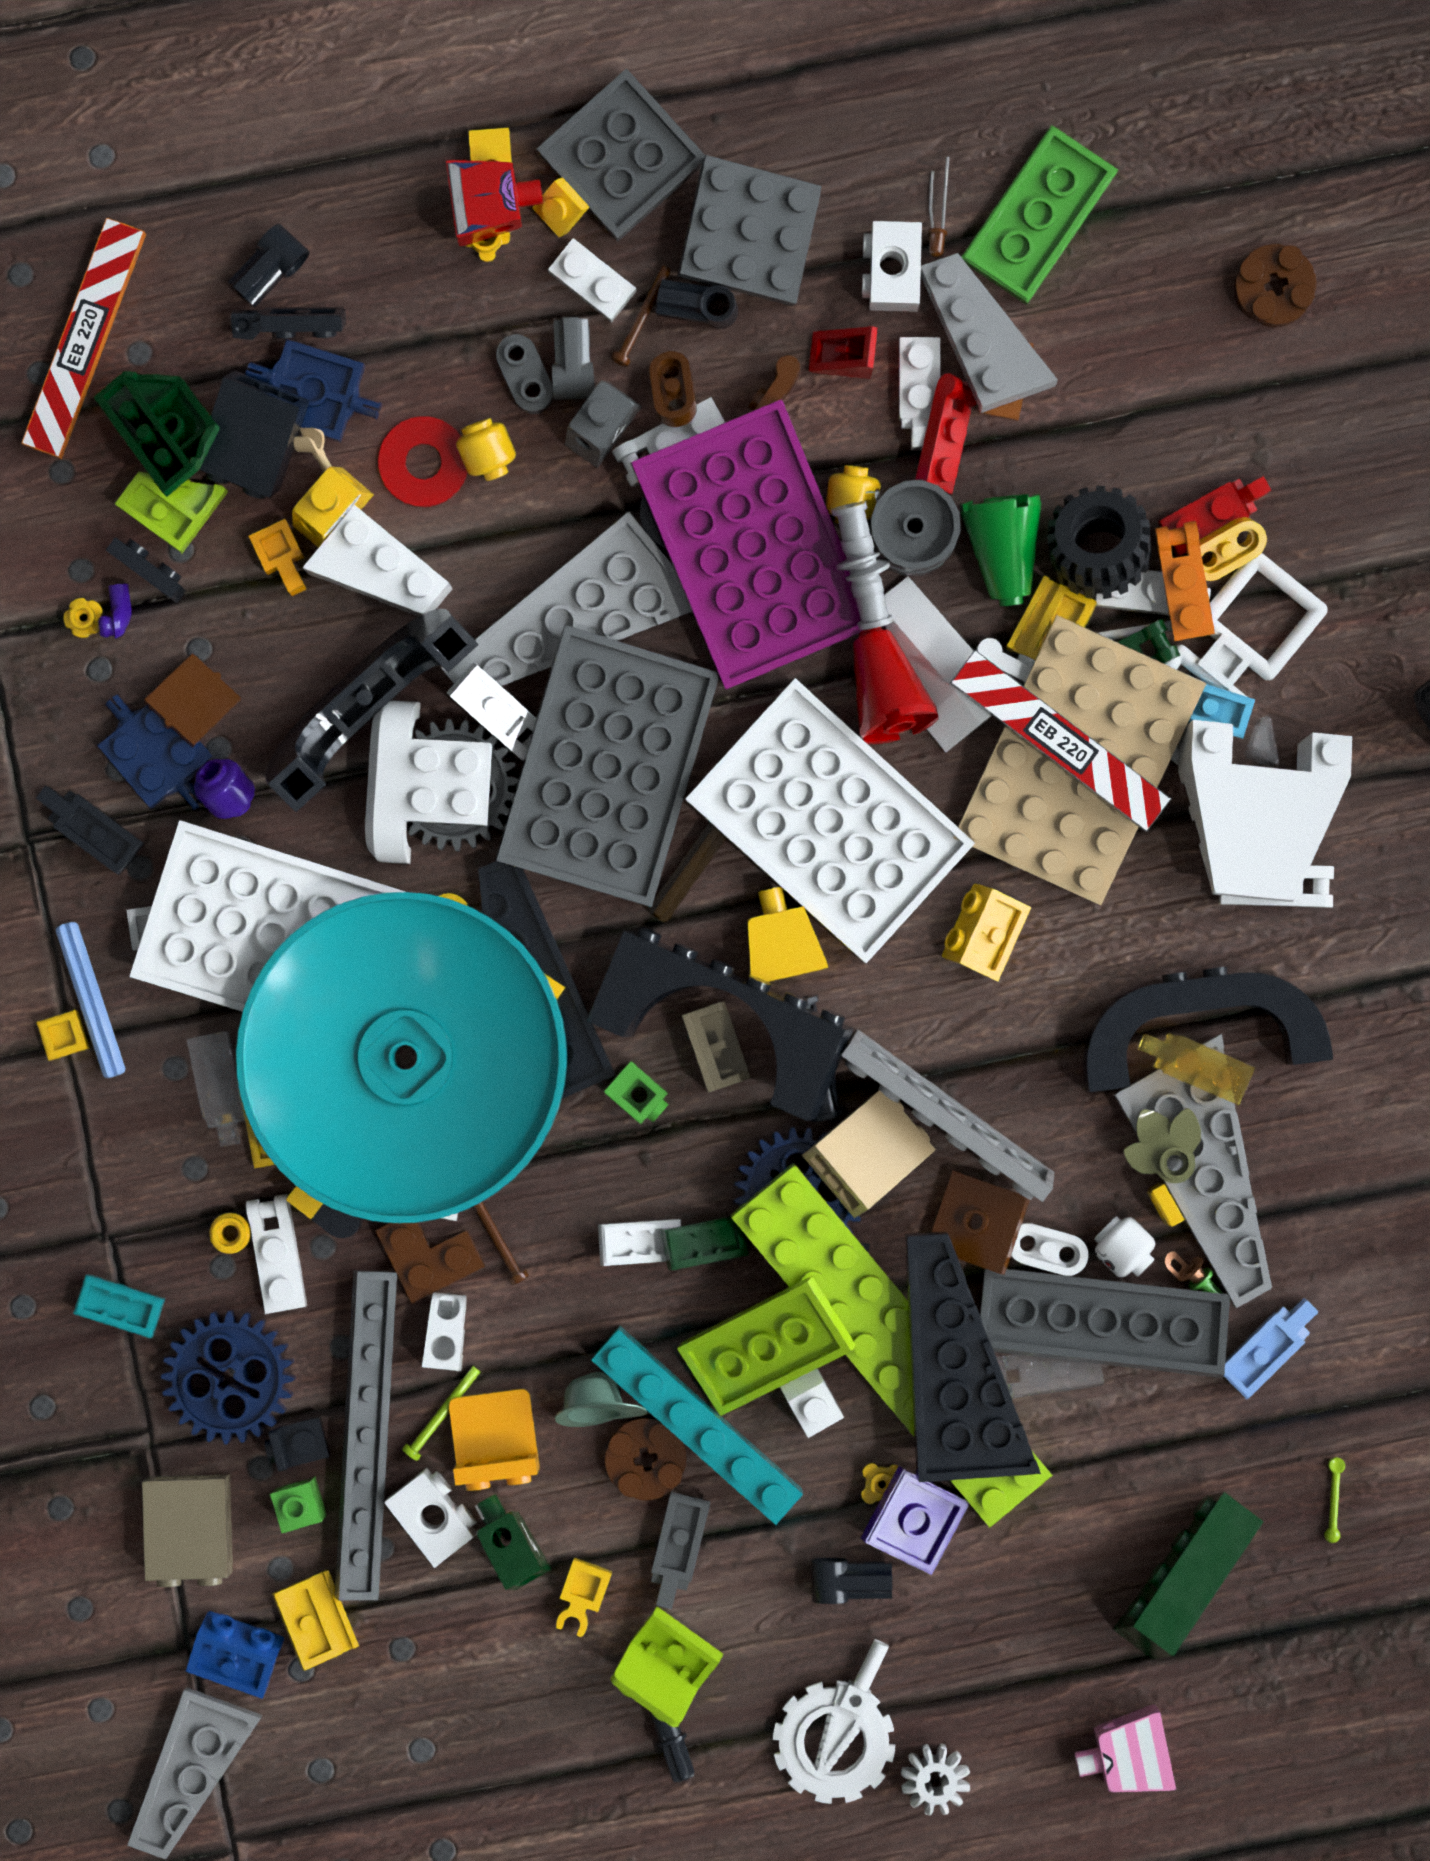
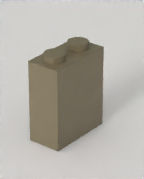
M230 1474L151 1476L142 1481L145 1581L156 1580L157 1587L180 1586L181 1580L197 1579V1585L200 1586L222 1584V1578H228L233 1572Z

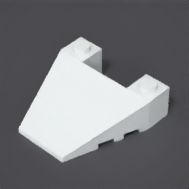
M1192 720L1186 726L1179 741L1178 773L1181 783L1185 784L1191 805L1188 808L1192 821L1195 820L1201 843L1199 847L1212 893L1215 895L1293 902L1351 777L1352 736L1312 732L1298 743L1296 771L1232 764L1233 724Z

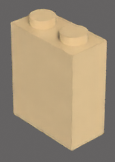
M878 1090L802 1154V1156L853 1218H856L870 1209L936 1149L931 1145L926 1131L919 1125L914 1124L906 1115L901 1101L894 1102Z

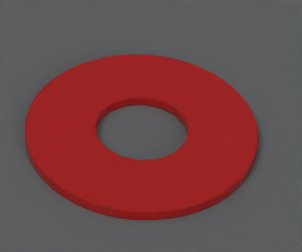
M414 417L396 425L383 440L378 456L379 473L386 488L398 500L416 507H432L451 499L463 486L468 474L456 446L457 440L461 435L448 423L433 417ZM421 444L430 445L440 453L441 467L432 478L418 479L409 473L406 466V457L415 446Z

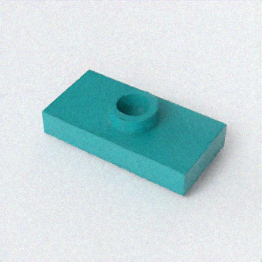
M86 1274L73 1314L151 1339L154 1336L166 1298Z

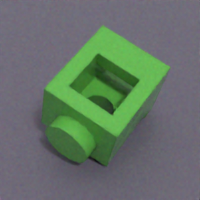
M633 1061L629 1062L604 1091L608 1097L640 1124L646 1118L653 1123L669 1105L663 1100L668 1092ZM636 1087H643L647 1091V1099L642 1103L635 1102L632 1098V1091Z

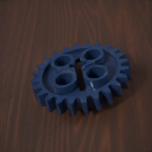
M790 1128L788 1129L787 1140L785 1141L778 1132H774L772 1134L773 1146H770L764 1140L757 1142L761 1154L758 1155L751 1151L747 1152L746 1157L752 1163L751 1167L739 1166L737 1169L746 1179L745 1181L733 1183L734 1188L743 1191V1196L733 1200V1204L743 1205L774 1178L770 1176L771 1170H775L779 1174L786 1169V1160L792 1154L798 1155L804 1160L806 1166L803 1175L818 1192V1185L822 1179L804 1159L802 1154L827 1133H822L815 1141L812 1140L811 1128L805 1129L802 1138H798L795 1129ZM837 1197L832 1202H826L845 1225L848 1221H861L859 1216L853 1218Z
M234 1310L227 1311L225 1321L223 1322L217 1312L210 1314V1325H207L201 1318L194 1320L197 1332L195 1333L187 1327L183 1328L181 1333L186 1342L183 1343L175 1340L171 1342L170 1346L178 1354L177 1356H166L163 1360L173 1367V1371H168L161 1375L162 1379L172 1381L173 1385L163 1391V1395L175 1396L177 1400L168 1408L169 1411L182 1409L184 1414L178 1423L182 1425L192 1420L194 1422L192 1435H196L203 1428L207 1429V1442H211L217 1433H221L223 1443L227 1445L230 1443L233 1433H236L239 1441L243 1443L247 1440L248 1429L259 1437L263 1434L260 1422L262 1421L266 1425L273 1427L277 1422L271 1412L284 1414L287 1408L279 1400L280 1398H291L294 1394L284 1387L285 1383L296 1380L295 1375L285 1373V1368L293 1364L294 1359H282L281 1353L289 1346L288 1343L275 1345L273 1341L279 1331L276 1329L266 1335L263 1332L266 1320L262 1319L255 1326L250 1325L251 1315L248 1312L242 1316L240 1322L236 1321ZM216 1338H223L230 1343L232 1353L229 1359L222 1360L214 1355L212 1345ZM198 1357H204L220 1371L225 1372L229 1368L234 1369L233 1378L248 1387L258 1390L260 1397L252 1396L246 1389L235 1382L225 1386L222 1383L224 1376L212 1368L201 1365L197 1361ZM257 1359L265 1364L267 1374L264 1380L256 1381L248 1375L247 1365L250 1360ZM195 1373L204 1374L209 1379L210 1390L207 1394H198L193 1390L191 1379ZM229 1395H237L244 1400L245 1411L242 1415L235 1416L227 1410L226 1399Z

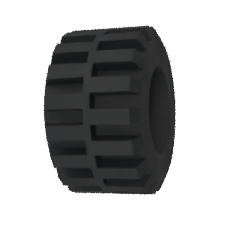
M1096 486V491L1089 492L1086 487L1079 489V496L1076 498L1072 494L1065 497V507L1056 506L1053 511L1054 519H1049L1047 527L1051 566L1053 572H1057L1058 580L1063 586L1069 583L1070 591L1077 595L1081 590L1085 591V598L1094 599L1095 594H1103V599L1112 598L1111 592L1118 590L1120 595L1128 592L1129 583L1136 586L1141 581V572H1147L1150 566L1149 558L1152 556L1150 524L1146 518V511L1143 506H1137L1136 498L1131 494L1124 498L1122 490L1113 487L1111 492L1105 491V486ZM1095 532H1109L1121 539V542L1114 549L1105 553H1090L1078 547L1079 542L1083 538Z

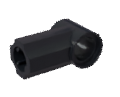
M278 223L263 235L256 246V252L235 273L228 283L255 308L283 277L288 278L301 268L309 257L310 251Z
M662 279L658 291L656 315L709 324L716 329H725L736 321L738 305L733 293L724 286L706 287ZM716 299H725L730 303L729 310L722 316H714L708 312L710 304Z
M836 1557L815 1558L811 1560L812 1602L841 1604L848 1602L849 1599H892L891 1561L848 1562V1559Z

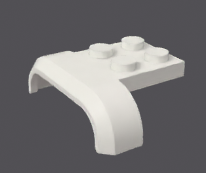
M389 701L374 715L372 722L365 838L369 852L378 862L410 864L411 848L407 842V822L487 826L492 744L412 739L415 720L420 717V702Z

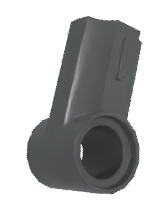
M568 317L553 320L555 364H552L554 400L588 399L595 389L593 362H590V329L588 319Z

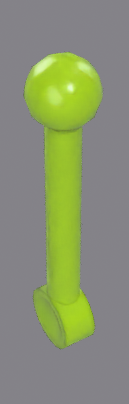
M1333 1457L1328 1461V1468L1332 1472L1329 1528L1326 1529L1324 1537L1329 1543H1336L1340 1539V1532L1337 1529L1340 1473L1345 1470V1462L1339 1457Z

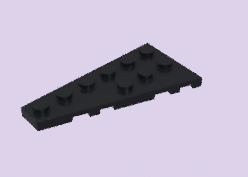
M946 1231L905 1234L916 1479L918 1482L1041 1474L996 1355L985 1332L977 1306L966 1283L965 1275L949 1234Z

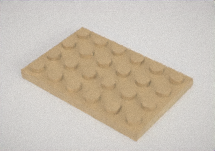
M1056 615L1023 686L1155 787H1158L1206 683ZM1004 726L958 828L975 842L972 847L1102 905L1138 826Z

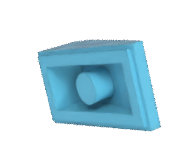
M1206 684L1188 724L1192 720L1233 724V736L1243 739L1255 699Z

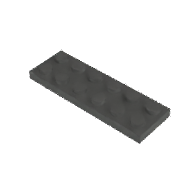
M987 1269L984 1270L980 1317L994 1352L1223 1378L1225 1374L1230 1306L1229 1294L1006 1269L1005 1275Z

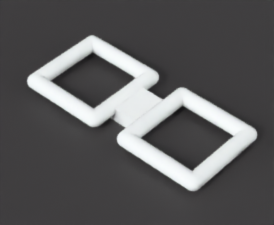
M1261 553L1255 559L1239 567L1210 602L1215 634L1210 636L1216 641L1205 655L1200 659L1184 645H1176L1181 656L1166 663V665L1178 669L1182 664L1206 684L1246 696L1233 685L1247 667L1251 668L1265 680L1274 679L1326 615L1327 606ZM1257 570L1307 610V613L1268 661L1217 621ZM1177 745L1171 757V760L1177 765L1179 762V745Z

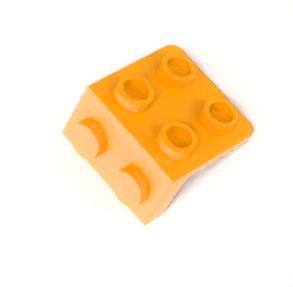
M514 1389L457 1397L450 1401L449 1412L456 1466L453 1469L455 1486L465 1484L466 1491H474L491 1487L490 1481L506 1479L507 1485L531 1482V1475L538 1474L540 1465L531 1397L528 1390Z

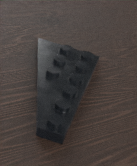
M497 861L479 868L483 914L507 929L525 946L545 974L566 987L557 1000L564 1022L567 1041V1070L562 1099L615 1076L616 1074L594 1025L587 1022L589 1016L524 869Z

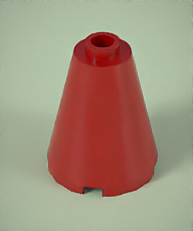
M882 627L861 631L858 634L859 638L853 643L858 726L861 738L867 744L890 743L901 740L899 736L901 732L911 729L913 735L931 727L939 720L937 707L892 632L882 630Z

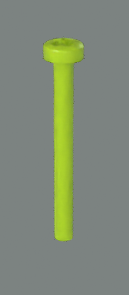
M475 1366L469 1370L411 1446L407 1443L403 1446L402 1450L406 1455L415 1461L419 1460L422 1456L419 1450L448 1415L450 1401L454 1398L462 1397L481 1373L480 1370Z

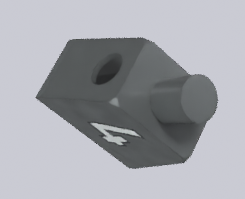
M601 380L568 425L564 445L598 469L642 406L611 383ZM580 438L587 442L590 446L581 441Z

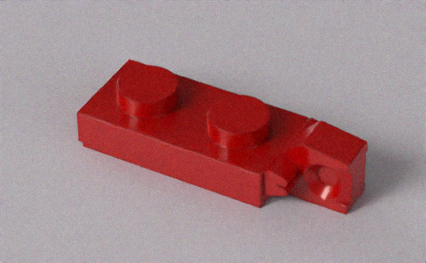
M1264 476L1245 487L1240 479L1232 483L1228 482L1163 518L1158 524L1160 527L1167 526L1168 530L1183 527V523L1196 521L1200 540L1235 519L1249 518V515L1257 511L1253 502L1267 495L1271 488ZM1186 543L1171 546L1177 557L1187 553Z

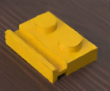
M1044 576L1007 644V650L1036 660L1056 615L1085 627L1097 606V601L1085 598V595L1081 593L1077 595L1071 592L1069 587L1063 586L1061 583L1058 584L1050 580L1049 577Z
M329 1570L321 1571V1573L312 1577L305 1578L271 1593L302 1670L310 1669L359 1646L342 1602L335 1598V1585Z

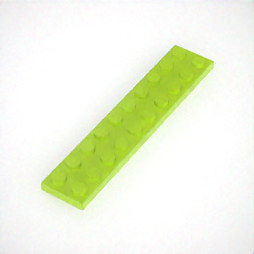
M792 1163L730 1216L789 1287L813 1276L856 1344L853 1350L845 1355L914 1436L908 1300L797 1166ZM1032 1451L1041 1474L950 1481L985 1523L992 1527L1053 1475Z

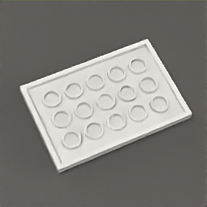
M796 678L792 680L685 798L691 806L802 907L804 906L805 910L865 964L975 844L973 840Z
M179 820L129 977L243 1012L251 988L262 968L279 946L306 922L332 907L368 895L405 891Z

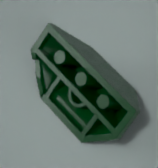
M123 371L94 396L96 402L166 497L201 468L220 429L180 376L137 374L136 372Z

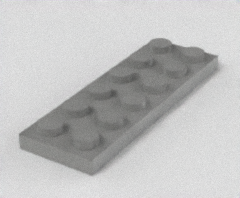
M858 1029L856 1030L841 1055L847 1059L845 1062L847 1068L862 1078L869 1075L880 1083L878 1089L892 1101L899 1102L902 1099L914 1108L912 1114L925 1125L931 1127L935 1123L947 1132L945 1138L958 1149L965 1151L968 1147L980 1156L978 1161L985 1169L995 1175H999L1002 1172L1014 1181L1012 1187L1022 1196L1030 1200L1034 1196L1042 1202L1053 1189L1054 1171Z

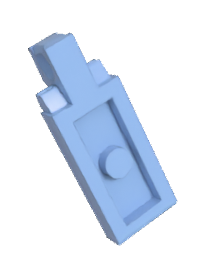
M1303 1298L1290 1311L1282 1306L1277 1312H1273L1225 1360L1224 1377L1246 1399L1250 1398L1305 1343L1304 1339L1310 1332L1304 1326L1318 1313L1317 1309L1308 1300Z

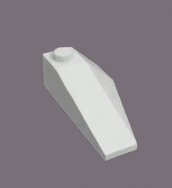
M906 577L884 595L888 614H892L893 623L885 625V628L894 635L937 707L939 720L926 730L946 753L992 717V715L949 684L973 650L909 577Z

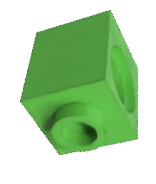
M316 1476L277 1487L270 1494L281 1533L322 1522L327 1516Z

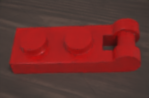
M950 373L942 375L936 385L915 480H924L938 485L946 493L952 495L971 410L977 403L968 382H962L959 377Z

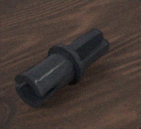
M649 1711L658 1737L655 1744L656 1747H661L672 1781L681 1782L693 1777L695 1771L684 1741L687 1737L686 1732H681L679 1725L678 1727H671L667 1723L658 1720Z

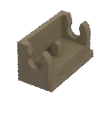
M725 1001L682 1015L708 1093L751 1078Z

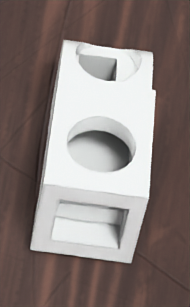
M433 1293L422 1367L461 1371L467 1300L465 1295Z

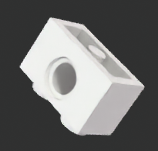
M873 221L871 233H864L863 258L871 259L870 274H863L862 298H869V310L918 311L920 304L922 222ZM887 258L896 259L901 263L902 271L896 275H888L882 271L880 263Z
M426 1467L390 1495L384 1503L435 1568L474 1538L476 1531L472 1526L476 1524V1520L463 1504L457 1507L449 1497L448 1493L452 1490L444 1477L438 1471L432 1474ZM428 1505H437L444 1511L445 1520L438 1525L430 1524L423 1516V1509Z

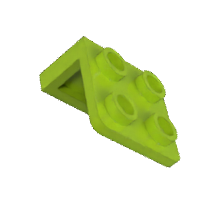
M657 1606L631 1639L610 1680L622 1694L641 1704L658 1720L667 1723L671 1727H678L698 1689L719 1664L723 1653Z

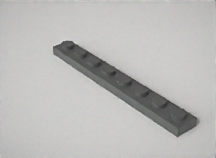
M353 1270L335 1598L338 1601L378 1600L397 1283V1272Z

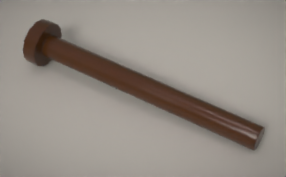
M662 265L619 352L614 351L611 355V360L620 366L628 367L631 362L628 355L657 300L662 279L667 280L671 269L665 265Z
M481 1202L475 1205L476 1212L512 1275V1278L509 1279L510 1284L516 1285L529 1277V1274L526 1270L521 1272L484 1203Z

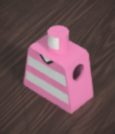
M1155 1704L1096 1726L1094 1733L1097 1748L1074 1752L1079 1776L1083 1777L1103 1772L1105 1785L1109 1792L1176 1790L1162 1718Z

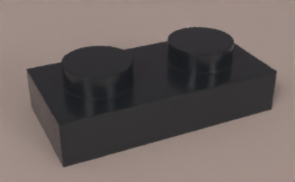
M115 537L107 547V552L174 602L178 603L187 591L178 584L182 578L181 575L163 562L156 568L145 559L149 552L131 538L124 544Z

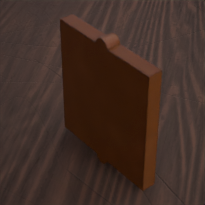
M192 653L143 702L164 721L166 729L172 728L193 748L242 698L221 680L219 672L214 673Z

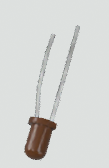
M946 157L941 228H934L932 199L935 171H931L929 194L931 228L928 229V235H930L929 254L932 257H941L943 255L945 236L948 231L944 230L949 157Z

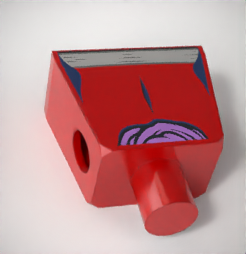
M446 161L456 237L459 246L470 245L517 230L522 227L520 207L543 204L540 179L516 183L514 167L511 162Z

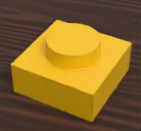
M563 177L555 180L542 195L543 204L532 207L558 237L566 235L589 208Z

